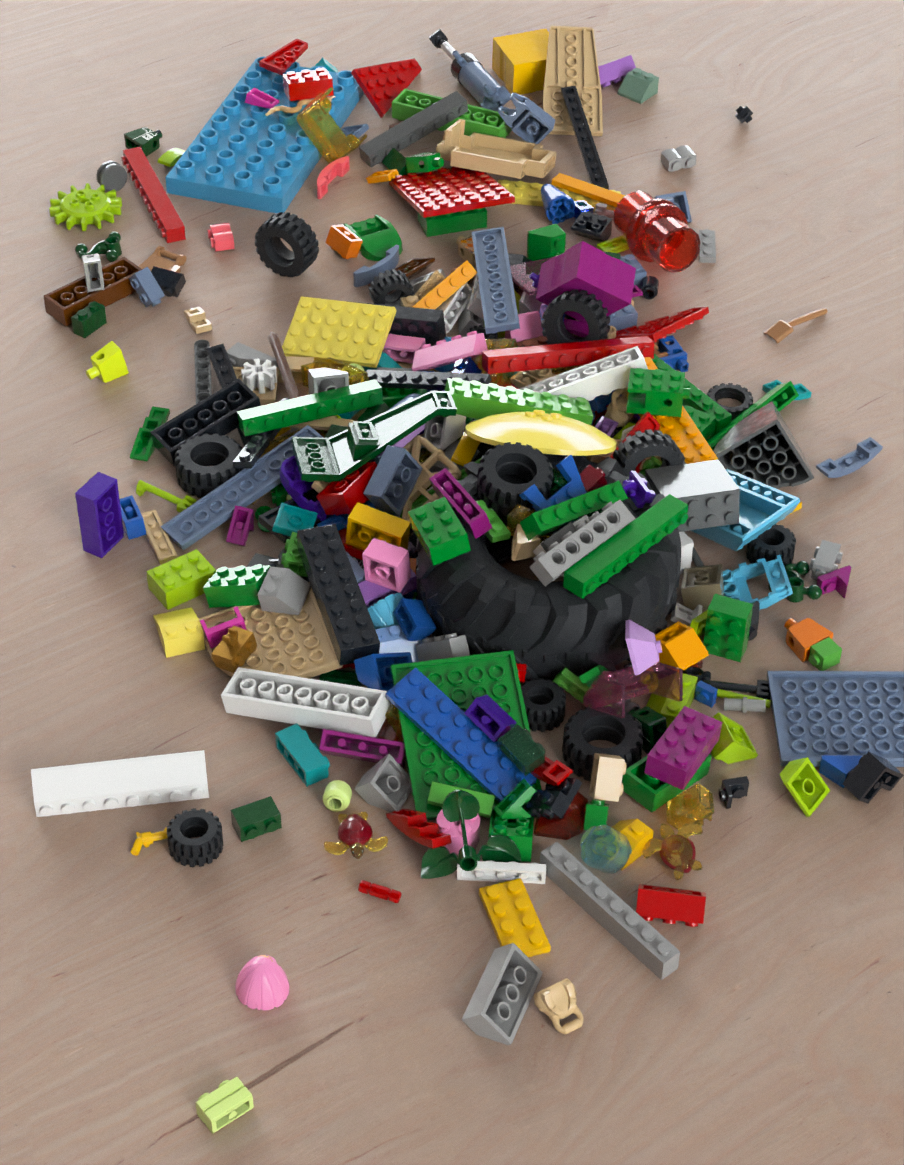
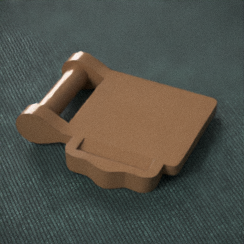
M158 246L154 253L138 267L141 269L148 267L151 271L153 266L180 273V266L186 263L187 258L182 254L177 255L165 250L162 246ZM161 256H165V257H167V258H170V259L174 260L175 262L170 261V260H168V259H165V258H163V257H161Z

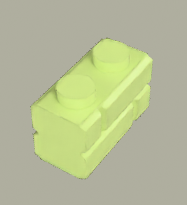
M238 1077L223 1081L218 1089L211 1093H204L195 1102L198 1117L206 1124V1127L212 1134L254 1108L252 1094L244 1087Z

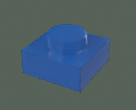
M700 680L696 684L694 699L712 708L716 704L718 689Z

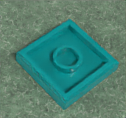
M281 503L272 531L291 536L292 532L297 533L298 530L314 528L318 513Z

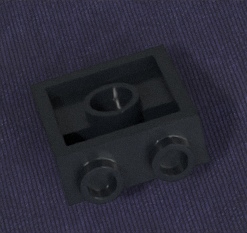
M566 778L558 786L546 783L545 790H536L526 806L529 810L528 813L537 819H540V817L549 820L562 819L582 782L577 778Z

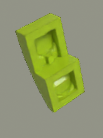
M173 148L164 153L157 163L172 167L177 163L185 150Z

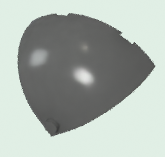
M773 401L737 423L724 435L714 449V453L725 469L732 470L776 489L797 486L814 479L812 470L801 448Z

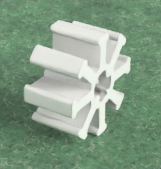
M254 359V366L248 362L243 364L244 370L241 369L242 382L252 391L258 387L259 394L265 393V387L270 390L275 388L277 370L275 365L271 366L270 360H266L262 365H260V359Z

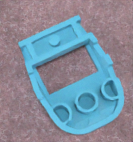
M777 555V559L768 562L763 558L758 559L757 563L749 565L746 562L738 564L739 568L733 571L729 569L723 571L724 596L748 603L758 601L760 603L759 610L768 608L793 594L780 555ZM766 573L772 592L760 600L758 598L752 599L746 580Z

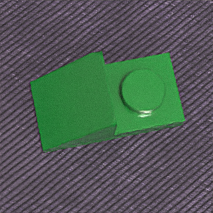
M523 778L494 810L502 819L530 818L532 816L522 805L532 798L536 790Z

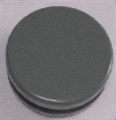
M107 161L97 170V182L100 186L104 185L107 191H119L127 182V172L119 163Z

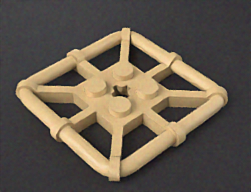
M421 435L415 436L404 447L408 452L412 450V457L423 468L403 508L401 519L409 522L408 511H411L412 503L421 494L428 499L423 505L440 499L436 493L430 495L426 491L431 485L429 478L438 473H431L429 471L437 461H441L450 470L448 471L456 480L460 479L462 474L458 466L445 456L444 451L437 449ZM422 445L432 453L423 464L419 462Z

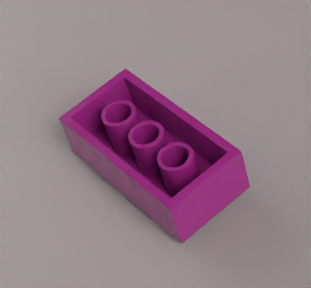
M684 706L649 752L644 773L684 790L719 741L722 722Z

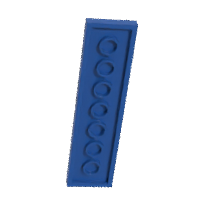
M416 667L386 693L385 697L490 795H494L499 803L523 778L531 786L536 782L537 778L500 744L491 740L472 722L463 710Z

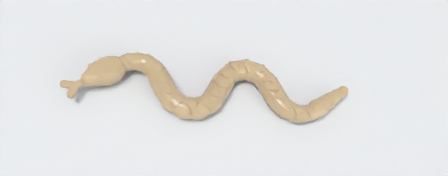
M336 96L326 97L322 102L312 99L300 100L297 106L293 108L276 106L271 108L265 116H269L276 111L291 114L301 111L303 105L316 107L329 105L332 98H336Z

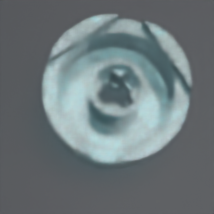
M608 825L589 828L583 834L580 841V854L583 861L604 873L614 874L623 868L632 852V847L627 837Z

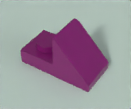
M235 505L226 542L245 547L249 531H254V510Z
M848 565L819 576L816 585L822 589V595L836 590L845 598L852 567Z

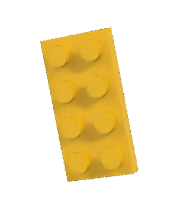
M521 878L479 888L480 898L500 947L514 943L527 957L550 952L551 946Z

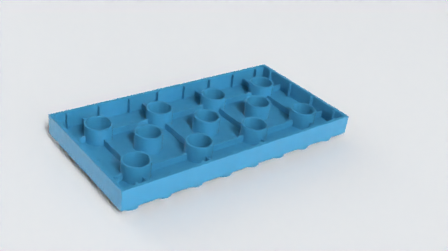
M265 56L258 57L165 177L167 193L271 213H284L329 147V140L339 132L364 95L363 90L351 74L352 71L343 70L338 73L328 71L333 78V96H336V98H332L329 105L321 107L303 105L301 111L291 114L276 111L269 116H265L270 109L245 103L247 93L253 88L278 99L279 104L276 106L293 108L297 106L300 100L290 101L284 93L283 75L260 67L259 61L265 58ZM294 62L284 74L290 71L297 73L302 70L312 71L316 70V68H326L323 66L301 67L298 62ZM318 97L311 99L318 102H322L326 97Z

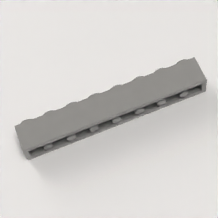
M555 842L540 852V864H546V876L659 979L663 980L678 969L680 951L562 845Z

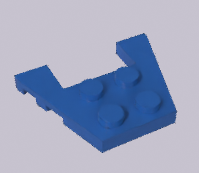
M572 455L567 456L556 465L566 479L567 484L546 500L535 484L531 485L519 496L524 501L527 499L533 504L532 507L539 511L585 494L586 490Z

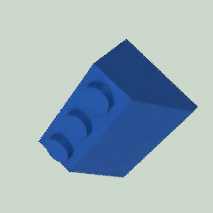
M410 652L371 654L354 660L358 681L368 688L387 692L394 687L391 665L412 663Z

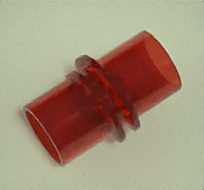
M635 191L624 196L617 204L613 219L615 227L626 237L629 250L639 260L650 263L655 262L663 270L671 273L685 270L696 260L700 251L699 236L688 226L685 213L671 201L661 198L655 199L646 192Z

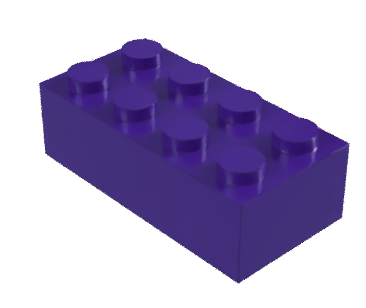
M97 472L77 490L75 498L83 551L103 558L124 537L117 479Z

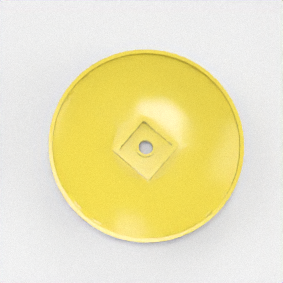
M543 410L490 415L471 422L465 427L466 435L477 441L494 446L499 444L502 446L507 442H511V444L519 442L521 445L526 446L528 444L533 449L537 448L542 454L588 456L606 454L616 449V441L596 427L562 416L559 413L548 414Z

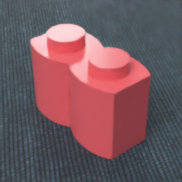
M229 223L210 225V229L207 230L208 239H210L211 248L214 247L215 252L235 249L234 237Z

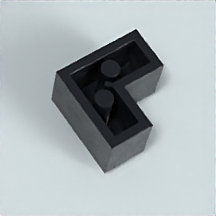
M868 752L860 758L859 764L855 769L847 774L846 780L842 785L858 800L869 804L881 788L891 791L904 775L887 759Z

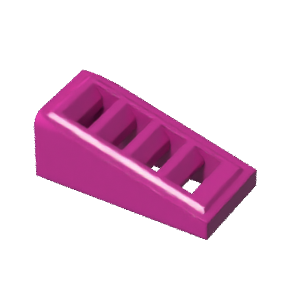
M253 88L247 93L245 103L271 109L279 104V100Z

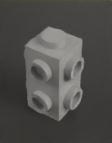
M822 540L820 547L815 549V559L812 558L810 562L811 578L817 579L821 575L838 569L836 564L841 563L843 553L840 552L841 544Z

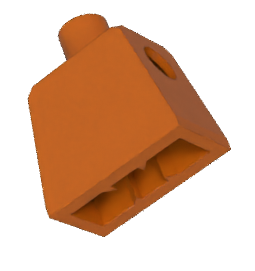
M790 618L784 625L787 629L786 644L802 662L809 659L812 645L828 637L833 639V632L810 618H806L798 623L793 618Z

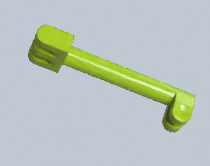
M139 480L137 483V495L142 496L146 491L176 504V511L180 513L197 502L196 499L188 495L181 499L142 480Z

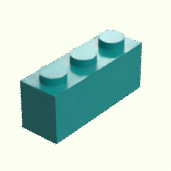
M296 723L275 733L276 748L306 787L329 777V760L326 756H322L317 744L311 742L306 730H302Z

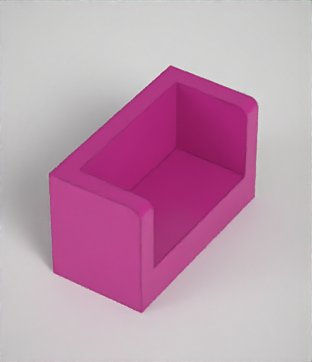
M237 606L233 608L236 618L211 628H207L204 619L200 620L210 648L217 647L222 641L223 635H226L229 632L228 629L233 626L247 630Z

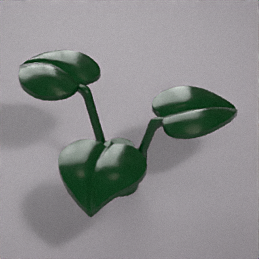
M454 790L446 796L442 810L444 817L449 822L460 820L464 846L459 850L458 855L455 852L450 854L449 850L443 846L428 849L422 857L421 879H432L450 875L457 870V864L464 871H472L477 867V861H480L481 854L483 861H514L521 863L520 852L517 845L509 837L493 835L488 838L487 845H482L476 854V850L467 843L464 819L470 820L477 816L480 809L479 802L474 795L466 791Z

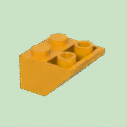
M679 621L655 634L656 641L660 640L662 646V653H659V662L676 671L682 672L709 656L707 649L694 629Z

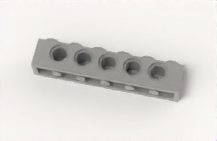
M621 500L614 504L609 502L602 508V513L595 512L588 518L590 521L587 524L583 521L575 528L576 532L572 533L569 531L561 538V543L554 542L547 548L549 551L546 554L542 551L533 558L535 562L530 566V569L545 587L635 519Z

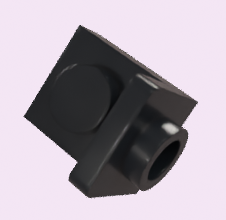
M747 776L722 780L718 795L720 801L724 802L726 809L731 808L733 798L747 796L749 788Z

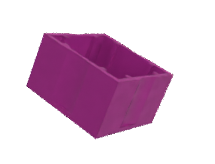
M581 241L567 249L564 253L541 264L536 300L549 305L563 292H570L573 289H578L579 292L585 290L588 292V295L592 293L596 295L595 299L603 302L602 306L607 308L608 313L606 315L609 316L631 304L636 268ZM574 311L564 312V314L587 324V321L581 314Z

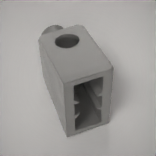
M99 254L83 255L82 262L88 292L105 290Z

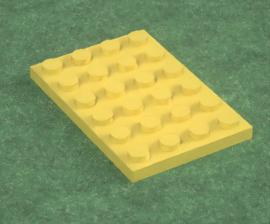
M301 296L282 345L285 356L314 357L316 361L348 365L355 363L364 367L377 368L396 314V308Z

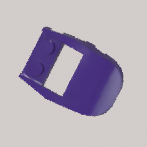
M295 455L284 460L280 468V480L292 499L302 509L318 513L317 518L321 521L332 516L326 515L319 500L316 502L308 501L302 496L313 489L311 487L313 482L301 480Z

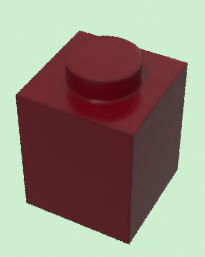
M589 464L579 474L586 493L607 485L605 473L598 467L595 469Z

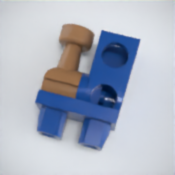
M673 335L659 339L658 346L654 343V354L674 370H679L680 372L688 371V354Z

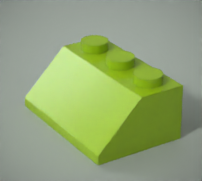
M676 672L660 679L659 689L651 694L646 707H650L666 717L668 728L684 706L690 708L695 697L698 677Z

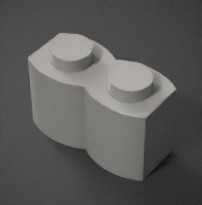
M687 145L676 149H666L661 152V162L670 172L680 170L681 168H691L696 165L697 155Z

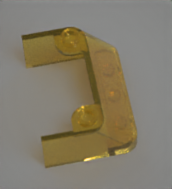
M332 87L316 96L297 115L299 125L328 164L350 154L368 137L366 134L360 138L353 134L345 136L328 113L331 110V102L327 95L333 90Z

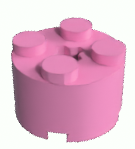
M441 810L436 821L439 826V832L450 834L452 840L451 844L444 845L443 847H446L450 853L455 852L458 854L459 850L464 846L460 820L449 822L444 817L443 810ZM478 814L473 819H464L467 843L474 849L480 840V817Z

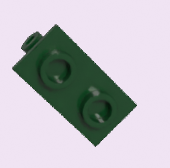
M555 468L552 471L551 496L567 484L564 476Z

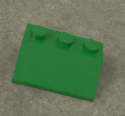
M557 224L528 231L527 258L534 263L535 268L533 272L535 274L541 269L542 263L565 252L566 233Z

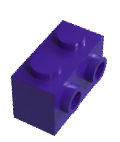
M489 695L477 697L465 712L472 722L494 742L507 736L517 724Z

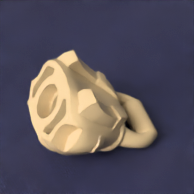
M626 388L616 389L612 393L611 403L607 407V412L604 416L618 422L617 428L629 423L634 416V413H626L628 401Z
M566 978L534 994L536 1007L551 1019L553 1026L558 1032L566 1035L582 1027L584 1019L576 1005L577 993L570 979ZM572 1013L577 1016V1019L560 1026V1019H564Z

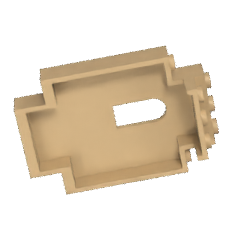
M459 119L444 131V140L436 147V152L440 153L441 158L451 161L450 166L518 179L523 178L525 175L544 178L555 167L557 153L544 150L541 144L475 132L470 136L464 135L465 120Z

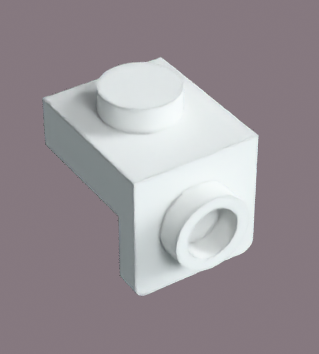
M676 602L675 609L671 614V621L675 623L679 621L690 627L692 619L702 613L703 606L698 605L694 610H691Z

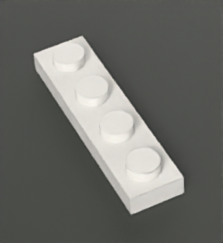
M477 861V867L472 871H464L457 864V880L506 882L521 878L523 883L545 884L546 864L536 862Z

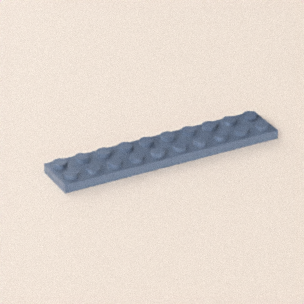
M504 227L472 232L486 334L520 329Z
M307 425L259 458L251 469H243L166 522L161 528L184 551L233 516L235 505L246 508L282 483L280 480L282 462L294 455L291 444L292 437H324Z

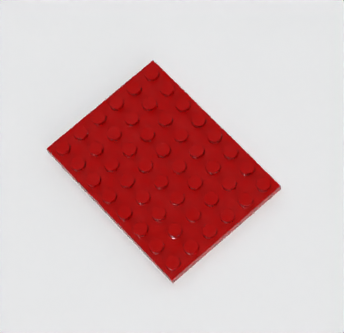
M454 166L448 169L440 168L436 171L418 174L408 173L406 176L398 175L389 181V185L423 218L515 203V196L486 172Z

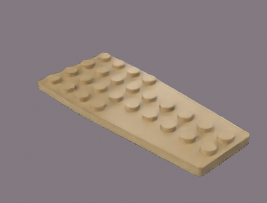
M550 26L543 90V110L556 121L553 130L549 134L575 135L561 94V88L576 86L592 136H602V93L594 29L591 27Z

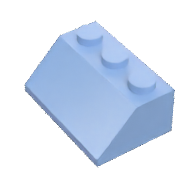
M400 625L375 629L380 641L379 654L410 652L412 662H419L415 645L422 644V639L408 641Z

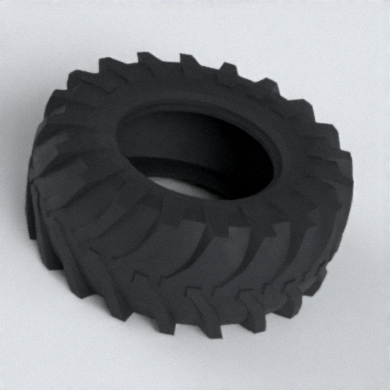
M542 454V456L545 455L548 458L552 468H555L557 471L559 469L556 465L567 457ZM573 456L579 474L590 464L595 469L598 467L605 473L607 485L620 481L621 485H623V481L629 479V476L626 477L617 460L610 457L605 458L600 463L588 461L586 456ZM470 462L463 465L467 477L458 482L475 501H479L481 499L476 490L479 464ZM637 473L640 476V478H645V480L647 481V488L649 490H652L647 478L643 476L641 473ZM517 475L500 477L511 484H525L529 482ZM657 494L651 504L645 503L643 508H637L629 496H627L628 499L623 501V504L636 519L665 498V496ZM500 512L496 513L510 531L511 536L510 539L491 543L485 534L475 539L462 524L467 533L471 551L433 566L417 538L418 600H422L427 613L436 626L435 631L432 633L433 637L457 633V636L465 635L470 655L513 650L516 663L526 664L525 681L528 682L534 678L535 680L544 678V680L549 679L553 681L555 676L564 668H567L579 677L598 665L604 666L618 678L620 676L615 666L625 660L631 661L625 640L626 620H631L657 634L667 628L665 618L675 609L677 601L676 588L679 587L681 567V539L678 527L583 599L564 588V581L551 582L545 587L541 581L516 575L499 564L511 557L512 539L517 524H520L528 516L520 515V517H513V515H508L507 517L503 516ZM559 529L538 537L541 539L539 545L558 532Z

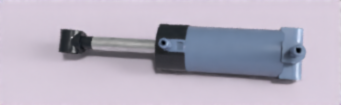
M438 29L429 37L437 49L442 48L453 60L451 64L452 75L478 101L482 108L498 111L500 106H504L511 100V94L492 77L471 53L459 54L457 50L451 47L448 43V38L441 29Z

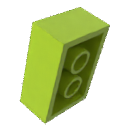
M196 549L146 571L148 589L169 610L205 594L203 587L214 575L216 569Z

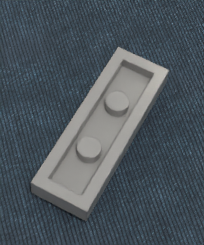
M699 230V262H716L715 231Z

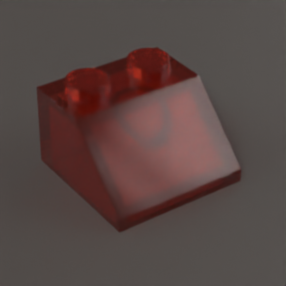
M577 792L562 819L536 818L534 834L540 837L568 840L580 835L584 829L588 799L580 792Z

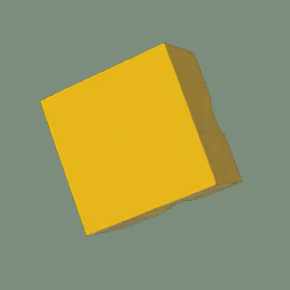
M547 29L493 38L492 69L505 83L506 88L511 94L514 92L522 95L544 90L549 31Z

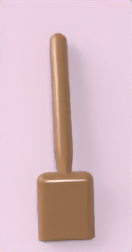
M822 308L793 319L788 323L779 320L766 330L764 334H767L776 343H779L794 331L793 326L825 315L828 310Z

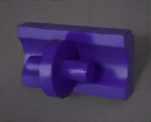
M631 470L629 479L623 481L622 487L636 507L643 508L645 503L651 504L656 494L653 490L647 488L645 478H640L636 471Z

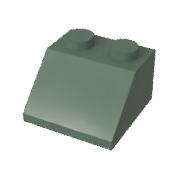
M635 68L626 74L617 94L641 104L658 93L659 77L642 71L640 68Z

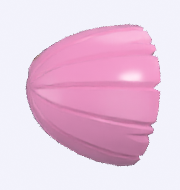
M269 955L255 956L245 964L237 977L235 985L236 995L243 1005H247L251 1009L271 1010L274 1009V1006L279 1007L282 1005L284 1000L287 999L289 981L286 973L273 957Z

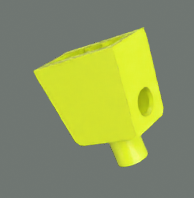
M113 341L91 356L90 359L93 367L85 371L90 380L98 376L104 383L129 373L122 351Z

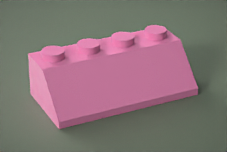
M477 331L466 333L467 336L463 338L459 335L451 337L452 341L446 342L445 339L437 341L434 346H431V344L421 346L420 350L415 351L412 371L431 370L481 356L482 351L488 350L484 333L477 334Z

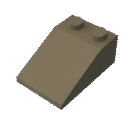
M722 564L684 569L681 591L685 607L694 610L698 605L703 606L702 608L709 607L714 594L724 596Z

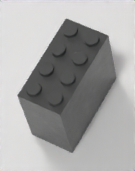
M718 459L645 470V477L656 495L663 494L666 497L671 494L688 504V518L684 524L678 526L679 532L739 523L740 489Z

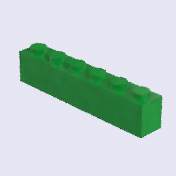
M620 481L532 513L521 521L520 525L528 541L563 528L570 522L574 523L585 515L589 518L597 511L602 513V508L609 502L613 504L618 500L623 502L628 497Z

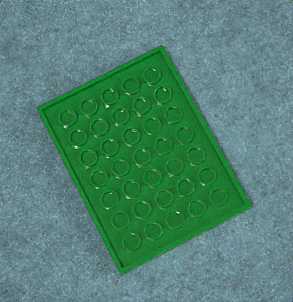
M513 650L391 665L394 686L416 667L464 712H466L477 697L489 695L517 722L512 730L527 739L529 746L533 748ZM398 709L415 811L426 813L427 821L437 820L442 807L427 804L432 781L489 794ZM538 778L532 785L535 790H542L540 779ZM494 799L492 812H495L494 808L499 804L496 799ZM528 802L524 803L522 807L526 808Z

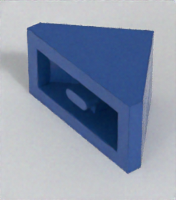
M822 755L819 773L844 788L845 786L842 783L846 780L847 774L855 769L863 755Z

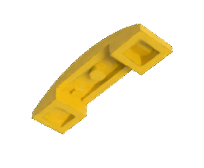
M464 432L451 461L461 466L470 463L480 441L472 439Z

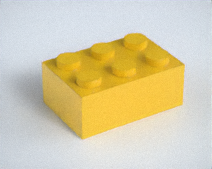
M357 502L348 516L346 544L365 550L372 539L375 538L407 550L411 522Z

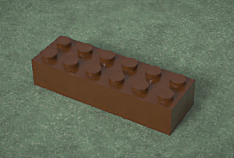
M122 257L102 267L105 290L88 292L85 276L44 295L46 313L64 326L71 325V317L77 314L79 310L87 307L90 302L96 301L106 307L137 292L131 286L129 278L142 269L127 258Z

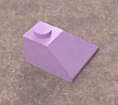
M626 620L625 640L634 674L639 675L659 662V653H662V646L660 640L656 641L653 632L631 620Z

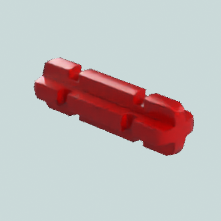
M361 880L358 888L359 892L369 893L371 896L384 900L389 899V901L399 903L402 895L400 891L394 889L391 891L390 888L374 883L371 884L365 880Z

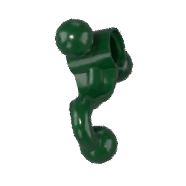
M111 232L108 238L95 244L89 252L87 246L82 243L75 247V252L81 259L83 255L106 254V259L109 262H114L122 254L120 246L121 236L118 232Z
M799 561L797 564L790 563L784 566L793 594L786 597L788 601L800 602L803 600L804 595H807L812 600H817L822 596V589L818 585H811L809 588L804 587V580L800 575H806L810 571L809 564L806 561ZM769 584V585H768V589H769L770 592H772L771 587H770V584Z

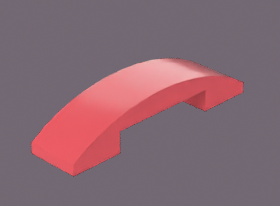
M349 156L331 162L320 172L317 178L318 199H321L328 192V184L336 176L343 177L350 170Z

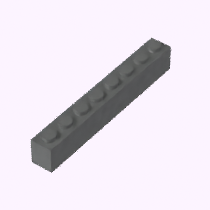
M457 91L451 93L359 146L361 159L370 167L379 164L392 148L399 152L468 112L467 100Z

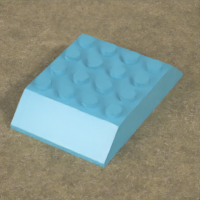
M726 469L740 489L739 523L690 531L737 551L792 513L800 503V498Z

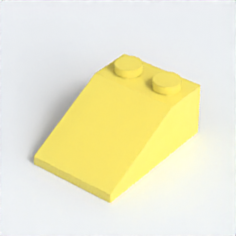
M192 607L153 615L166 658L205 650L204 632L199 618Z

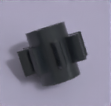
M740 106L736 110L737 114L735 116L742 124L752 120L751 115L753 112L747 106L744 108Z

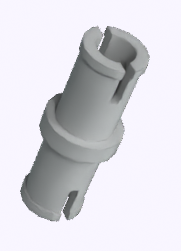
M724 697V711L765 713L766 699Z

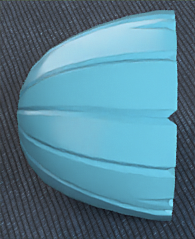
M401 593L391 594L368 608L375 629L399 625L393 612L401 599L404 598Z

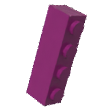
M446 468L429 478L435 493L439 498L445 497L457 518L475 539L492 529L485 511Z
M323 729L319 747L322 754L378 763L382 758L390 754L402 768L405 766L406 755L403 742Z

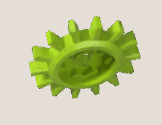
M86 183L85 189L77 190L72 185L70 186L71 193L66 194L58 191V199H50V217H55V224L57 225L66 221L68 230L75 224L81 225L82 231H86L87 225L92 224L101 229V221L106 220L114 223V215L122 214L121 197L116 196V190L105 193L104 185H101L97 190L91 189L89 183Z

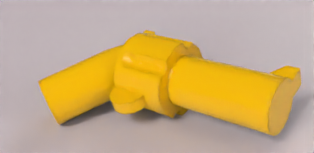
M165 827L164 831L151 833V831L144 833L136 832L137 838L131 849V854L138 856L142 845L148 848L154 841L167 839V827Z

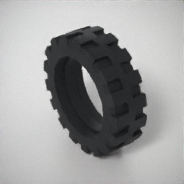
M721 383L719 386L715 385L713 388H710L707 396L717 404H719L717 400L722 398H732L742 403L736 407H727L719 404L732 415L731 421L753 405L752 393L748 392L747 388H742L738 384Z

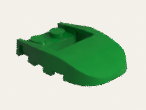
M375 214L374 218L361 222H355L350 225L344 223L347 229L363 240L360 251L361 255L368 260L380 261L384 259L386 251L395 245H399V255L403 251L401 238L391 222Z

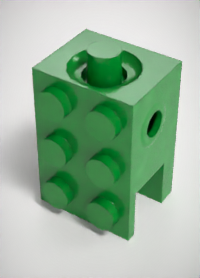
M631 368L627 390L629 394L626 413L644 414L649 412L651 415L681 417L683 399H689L690 388H684L685 372Z

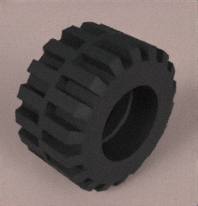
M391 269V271L385 270L384 273L380 272L379 276L373 278L374 281H371V287H369V295L374 304L401 306L400 298L413 296L414 294L413 287L406 275L400 270L396 271L395 269Z
M774 524L756 539L747 543L746 557L753 564L757 563L758 559L765 558L766 562L777 559V555H780L784 566L790 564L794 557L795 535L793 532H790L789 528Z
M534 678L530 679L529 682H523L521 690L529 729H532L533 732H545V730L551 731L554 727H559L565 717L566 693H564V689L559 687L557 683H552V680H544V678H539V680Z
M196 808L191 809V811L184 810L182 814H176L175 819H171L169 826H167L170 855L174 857L177 863L181 861L183 866L190 865V867H195V865H199V867H202L205 863H212V859H217L219 853H222L224 846L222 824L217 816H213L211 811L205 812V809L196 810Z

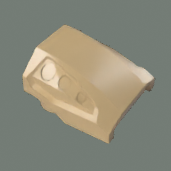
M550 368L519 371L509 380L516 387L522 388L557 374H552Z

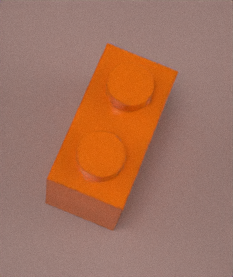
M332 225L325 243L332 250L337 251L342 258L350 259L357 258L363 240L344 225Z

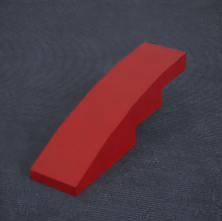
M404 808L386 813V818L397 829L421 845L437 848L452 843L451 835L439 832L438 824L428 822L424 812Z

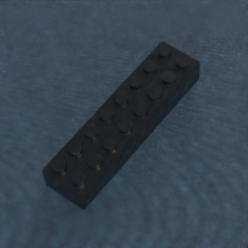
M336 524L298 530L297 548L339 665L351 664L356 659L371 654H379L380 641Z

